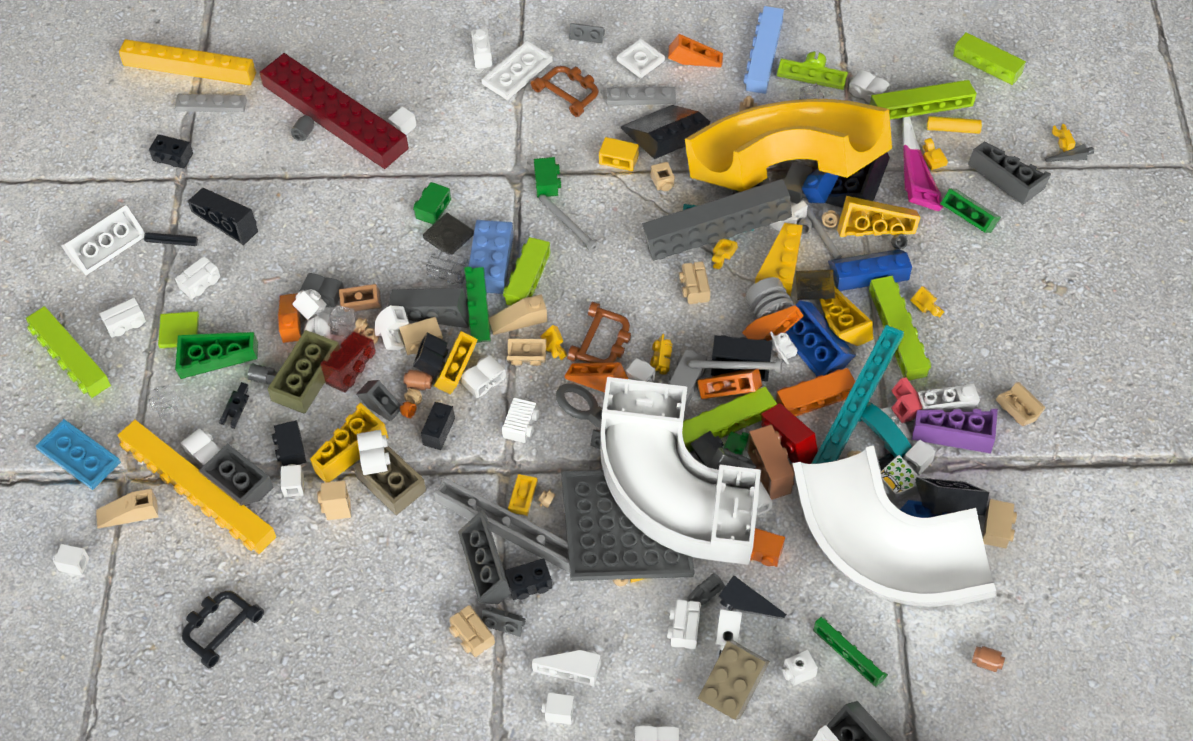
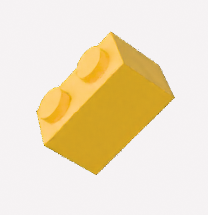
M605 137L599 151V164L633 171L639 157V145Z

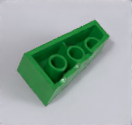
M254 332L178 335L175 370L180 379L256 360L258 359V340Z

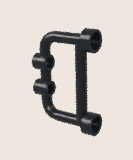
M232 591L220 592L214 598L210 596L205 597L201 603V606L204 608L199 613L192 611L186 617V621L189 623L182 631V641L202 658L201 663L208 669L214 667L220 657L214 650L246 618L256 623L264 615L263 608L257 604L250 605ZM223 600H232L243 610L203 648L190 637V633L195 628H199L203 624L204 619L210 613H214Z

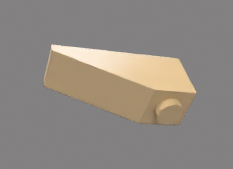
M542 294L524 298L489 318L492 333L496 335L547 322V309Z

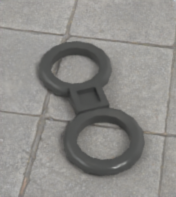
M566 383L559 386L556 391V400L559 406L570 416L580 420H589L601 430L603 408L598 406L595 397L587 389L576 384ZM573 392L582 396L588 402L590 410L581 411L571 406L565 398V393Z

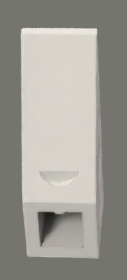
M974 384L920 391L917 393L923 410L952 412L953 409H961L962 412H972L973 409H977L980 401Z

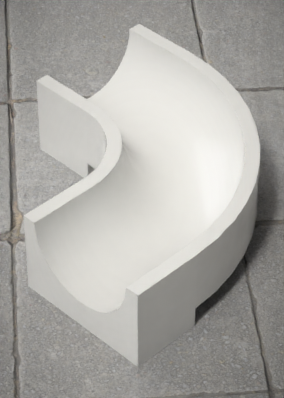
M607 377L601 423V463L609 490L623 513L648 537L676 552L707 560L749 565L754 543L761 470L719 465V470L699 463L690 455L682 437L687 395L686 386Z
M874 446L866 447L863 452L838 461L820 464L793 463L802 508L814 538L833 565L859 587L886 600L913 606L960 605L996 597V589L983 543L976 508L930 518L914 517L900 511L886 495L878 456Z

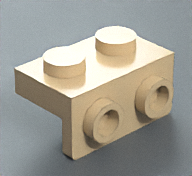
M508 339L507 362H511V365L521 366L522 362H530L531 366H541V363H546V339Z
M1016 382L1011 390L999 394L996 398L1001 407L1022 426L1035 422L1045 409V406L1020 382Z

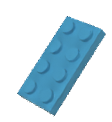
M65 419L36 445L38 451L92 490L121 463L118 457Z

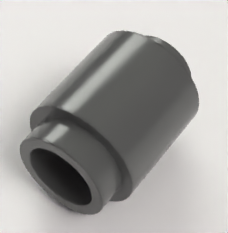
M307 115L300 117L291 129L292 137L297 141H305L314 128V120Z

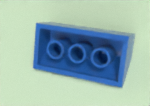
M901 249L828 260L835 286L839 291L870 287L871 280L893 276L895 282L908 281L912 270L907 252Z
M799 300L796 306L804 316L786 332L797 348L798 355L816 376H825L838 369L843 370L856 354L843 339L839 338L829 328L827 320L811 302Z

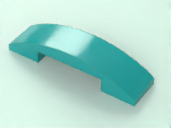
M868 402L858 422L863 421L885 442L884 447L895 458L898 455L904 456L912 448L910 442L887 414L873 403Z

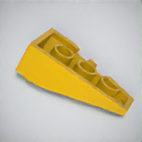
M834 285L817 291L829 328L839 338L855 346L873 340L872 321Z

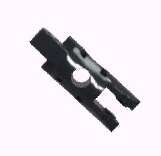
M241 382L238 390H233L219 420V424L224 425L227 417L230 416L233 417L230 427L235 429L249 399V395H247L248 384Z

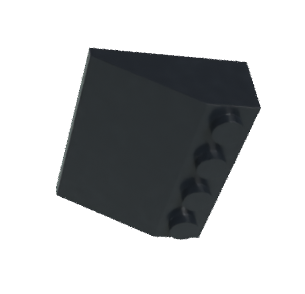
M671 105L621 126V129L655 160L685 147V139L710 125V121L699 111Z
M888 152L848 178L839 176L825 203L843 208L846 196L874 201L890 159Z
M734 575L719 594V598L722 599L719 603L729 611L735 609L739 612L783 620L787 615Z

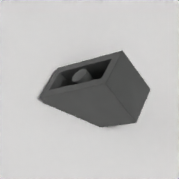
M380 380L368 381L356 394L369 409L388 421H392L400 412V403Z

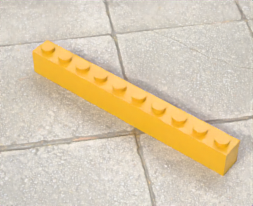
M134 419L118 434L120 439L119 445L124 451L132 452L133 457L141 463L143 461L152 473L157 472L163 482L166 484L171 483L178 494L186 495L188 501L193 506L198 505L201 507V511L207 517L212 516L221 528L226 527L233 538L236 540L241 539L248 550H255L260 554L276 538L273 527L245 505H239L203 476L198 468Z

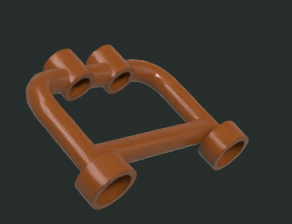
M556 66L543 77H536L530 83L532 89L538 93L546 87L571 103L572 105L569 107V110L575 117L582 115L584 107L592 102L599 93L598 87L594 84V78L589 74L585 77L581 76V70L576 66L572 69L566 66ZM562 72L567 74L570 80L578 81L583 88H589L592 92L582 101H579L549 82V80L557 73Z
M592 302L588 310V316L594 317L581 347L579 348L574 345L570 347L567 360L575 362L579 359L588 363H614L617 357L622 358L625 348L622 347L623 343L628 344L630 341L629 321L620 314L600 308L599 303ZM603 317L622 324V329H620L617 340L613 344L607 359H600L586 354Z

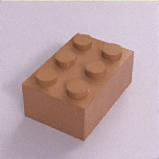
M769 425L749 431L747 453L756 465L755 469L761 470L760 482H762L770 498L773 500L791 494L795 472L793 464H790L788 461L786 448H782L780 444L781 439L778 431H774L773 426Z

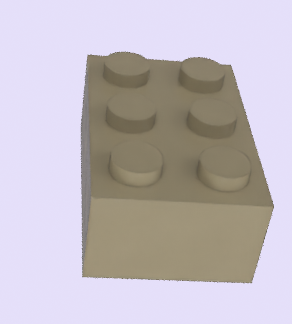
M388 446L384 447L385 453L389 452L390 464L387 465L388 471L363 475L361 462L355 466L357 479L397 516L426 492L424 479Z
M733 640L727 641L697 699L734 720L740 719L770 661Z

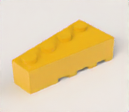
M846 196L837 231L840 237L874 234V236L881 234H915L920 215L914 209Z
M784 223L755 278V284L766 278H779L786 289V293L791 297L803 225Z
M361 402L356 406L357 410L352 415H348L343 426L333 432L334 436L329 441H326L310 458L315 473L325 483L331 482L360 460L357 434L381 430L382 436L386 435V438H389L385 424Z

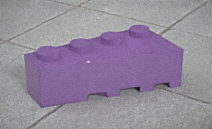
M953 409L952 412L917 410L913 424L912 440H921L927 443L991 454L996 437L998 409H991L990 411L973 409L972 412H962L961 409Z

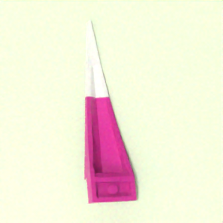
M910 117L902 118L905 190L908 193V201L940 211L943 208V205L940 204L942 202L941 192L923 158Z

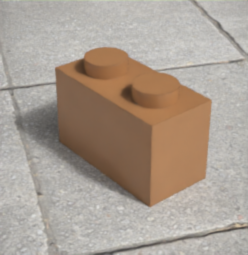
M376 284L339 289L340 305L345 313L382 308L380 289Z

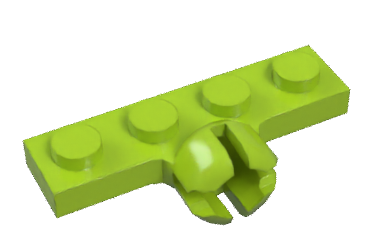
M816 51L808 53L805 62L802 63L786 59L780 60L777 77L844 90L848 72L825 67L826 56L820 52L817 59L814 58Z

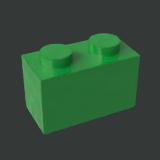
M555 157L534 159L537 198L542 194L546 197L558 196V189L561 188V178H557V175H560L559 164L555 163Z
M430 182L428 187L424 188L420 199L414 204L413 210L415 211L416 219L436 225L451 201L450 188Z

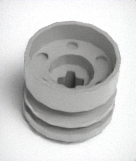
M771 277L760 280L746 293V300L757 319L795 306L779 278Z

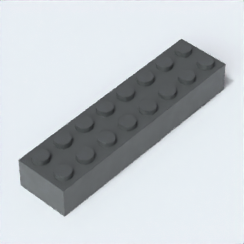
M780 179L642 223L652 260H661L674 254H680L693 248H699L702 245L715 243L724 238L733 237L743 232H750L753 229L791 218L790 194L784 180Z

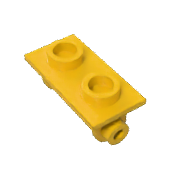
M664 334L654 341L652 345L654 353L650 361V366L662 375H666L669 372L671 360L669 358L671 357L673 346L671 340H664Z

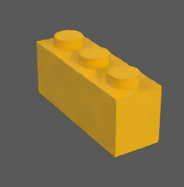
M460 331L454 340L434 387L451 395L457 387L478 339Z

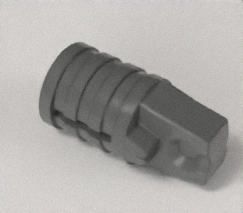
M252 363L248 371V380L270 385L278 372L274 368Z
M713 573L699 584L687 598L689 601L700 602L703 605L723 590L725 585L721 578Z

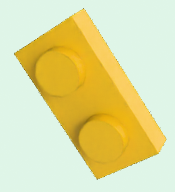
M518 474L508 511L528 516L538 483L536 477Z

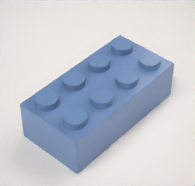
M476 220L469 267H484L487 293L503 294L507 284L514 237L512 222Z

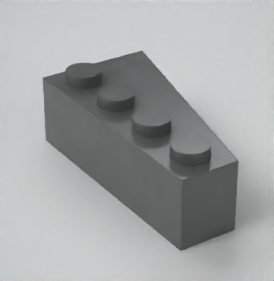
M985 141L973 149L968 162L969 166L1022 205L1045 189L1051 175L1047 171L1042 173L1036 170L1037 167L1032 164L1028 166L1020 162V158L1016 156L1005 155V151Z
M462 288L392 289L387 307L390 305L403 306L408 320L419 322L436 317L439 325L469 328L468 299Z

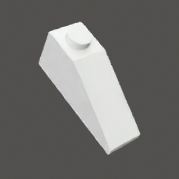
M577 650L535 658L532 661V667L534 672L595 686L601 665V655L592 650Z

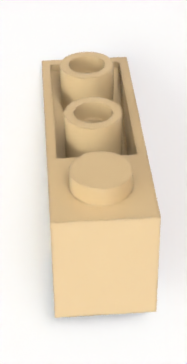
M152 488L131 492L97 509V528L158 518L157 499Z

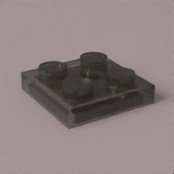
M446 213L423 234V239L451 257L474 235V230L449 213Z
M833 269L796 271L797 300L835 298Z

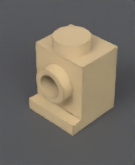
M668 162L651 166V179L657 191H669L674 187V175Z

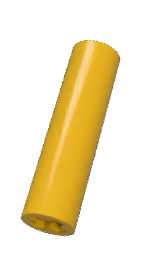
M928 116L927 130L980 134L981 120Z

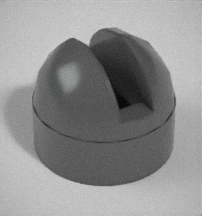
M897 234L891 239V244L896 249H904L907 246L908 240L903 234Z

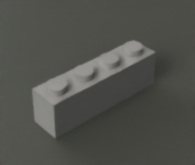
M688 349L685 350L683 355L679 356L677 368L672 370L669 377V385L687 387L685 411L698 386L697 380L702 378L706 368L688 367V361L707 360L708 357Z

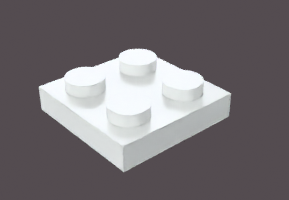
M640 39L617 56V61L641 79L664 62L665 56Z

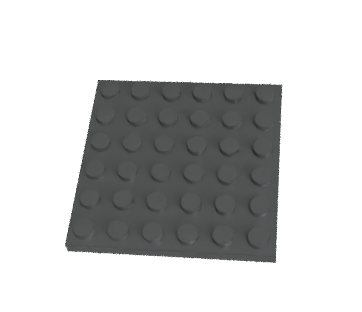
M603 470L561 472L570 581L694 577L693 557L661 545L648 537L627 518L612 496Z

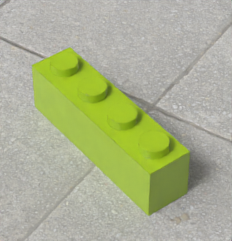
M967 32L956 43L953 54L954 57L1011 85L1021 76L1026 61Z
M529 237L527 243L523 244L522 255L520 258H517L516 269L514 272H511L510 283L508 286H505L503 291L506 305L511 306L524 298L533 296L551 254L550 242Z

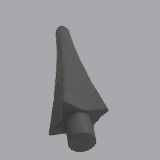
M1084 143L1066 152L1048 157L1045 161L1087 160V155L1094 154V148H1086Z

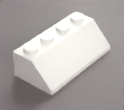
M123 205L70 238L61 246L71 261L84 275H87L144 238L145 232L127 205Z

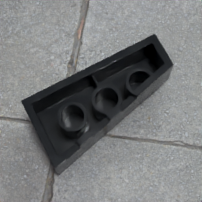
M203 187L188 200L192 213L243 246L258 233L257 222L252 209Z

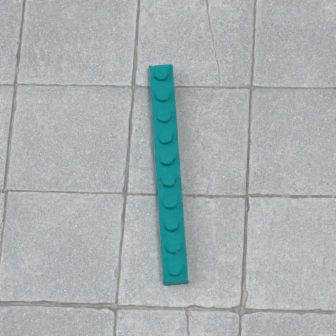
M888 325L885 326L811 464L838 461L904 336V331Z

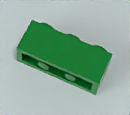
M950 188L940 203L984 233H991L1001 218L958 189Z

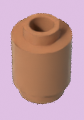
M409 370L404 375V384L407 385L408 389L414 388L426 391V389H431L433 376L423 371Z
M976 646L972 663L977 664V667L997 672L998 669L1002 670L1005 661L1001 651L982 646V648Z

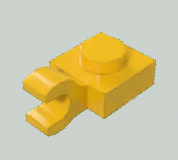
M1065 124L1061 125V130H1058L1054 125L1052 134L1059 137V147L1063 152L1073 149L1076 142L1070 130H1067Z
M931 138L925 139V145L922 146L925 151L923 158L930 170L947 166L948 160L940 148L935 149Z
M727 239L718 241L713 249L714 256L712 261L715 262L713 268L720 270L724 259H731L738 248L737 242Z
M921 286L910 299L923 313L929 310L935 317H941L944 313V310L934 303L937 298L924 286Z
M552 325L540 337L541 339H546V351L551 352L553 358L559 356L560 360H563L567 356L566 351L560 346L563 338L558 326Z

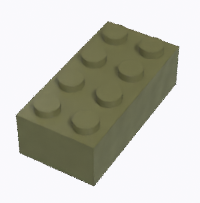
M305 330L267 388L271 401L305 414L342 356L339 342Z

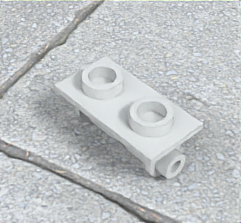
M770 332L773 350L777 352L779 359H784L786 364H789L787 359L797 354V348L788 334L780 333L775 336L773 332Z

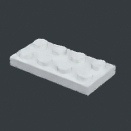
M526 41L482 79V84L506 100H509L553 61L552 56Z

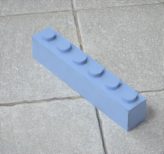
M764 6L763 13H759L758 23L760 25H756L755 34L757 37L754 36L752 46L754 49L751 48L749 57L751 61L747 63V71L749 72L745 73L744 76L746 91L763 94L767 92L782 27L784 9Z

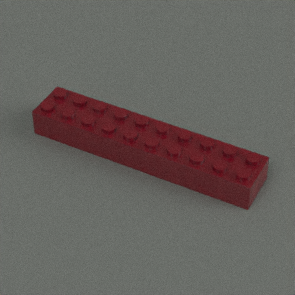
M286 53L280 55L260 71L262 84L265 88L304 115L311 117L320 126L384 170L409 149L406 134Z

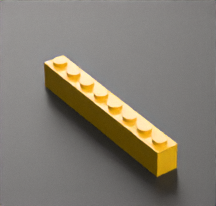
M127 39L124 40L119 50L124 66L250 86L256 75L253 59Z

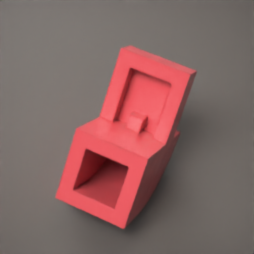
M906 377L901 378L891 390L897 398V402L891 409L901 423L912 421L916 417L917 410H922L923 408L917 394L918 392H916Z

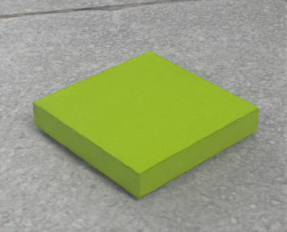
M198 311L160 314L159 348L177 347L178 335L198 334Z

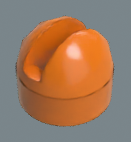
M404 402L403 406H400V413L403 416L412 418L417 410L415 404Z

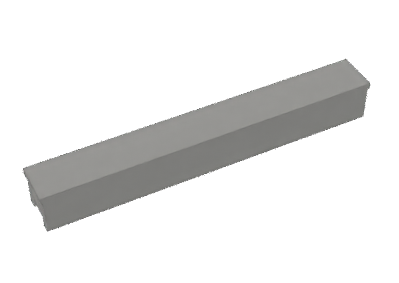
M445 477L439 489L434 491L435 502L469 520L481 510H485L491 532L570 573L567 541Z

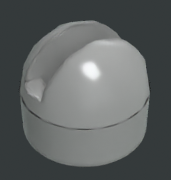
M800 219L797 224L803 225L802 234L810 233L812 222L809 219Z

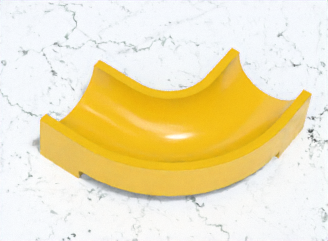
M837 99L791 100L749 108L719 119L685 139L690 178L740 192L749 190L768 178L766 168L779 162L794 159L817 160L819 171L848 178L892 149L889 109Z

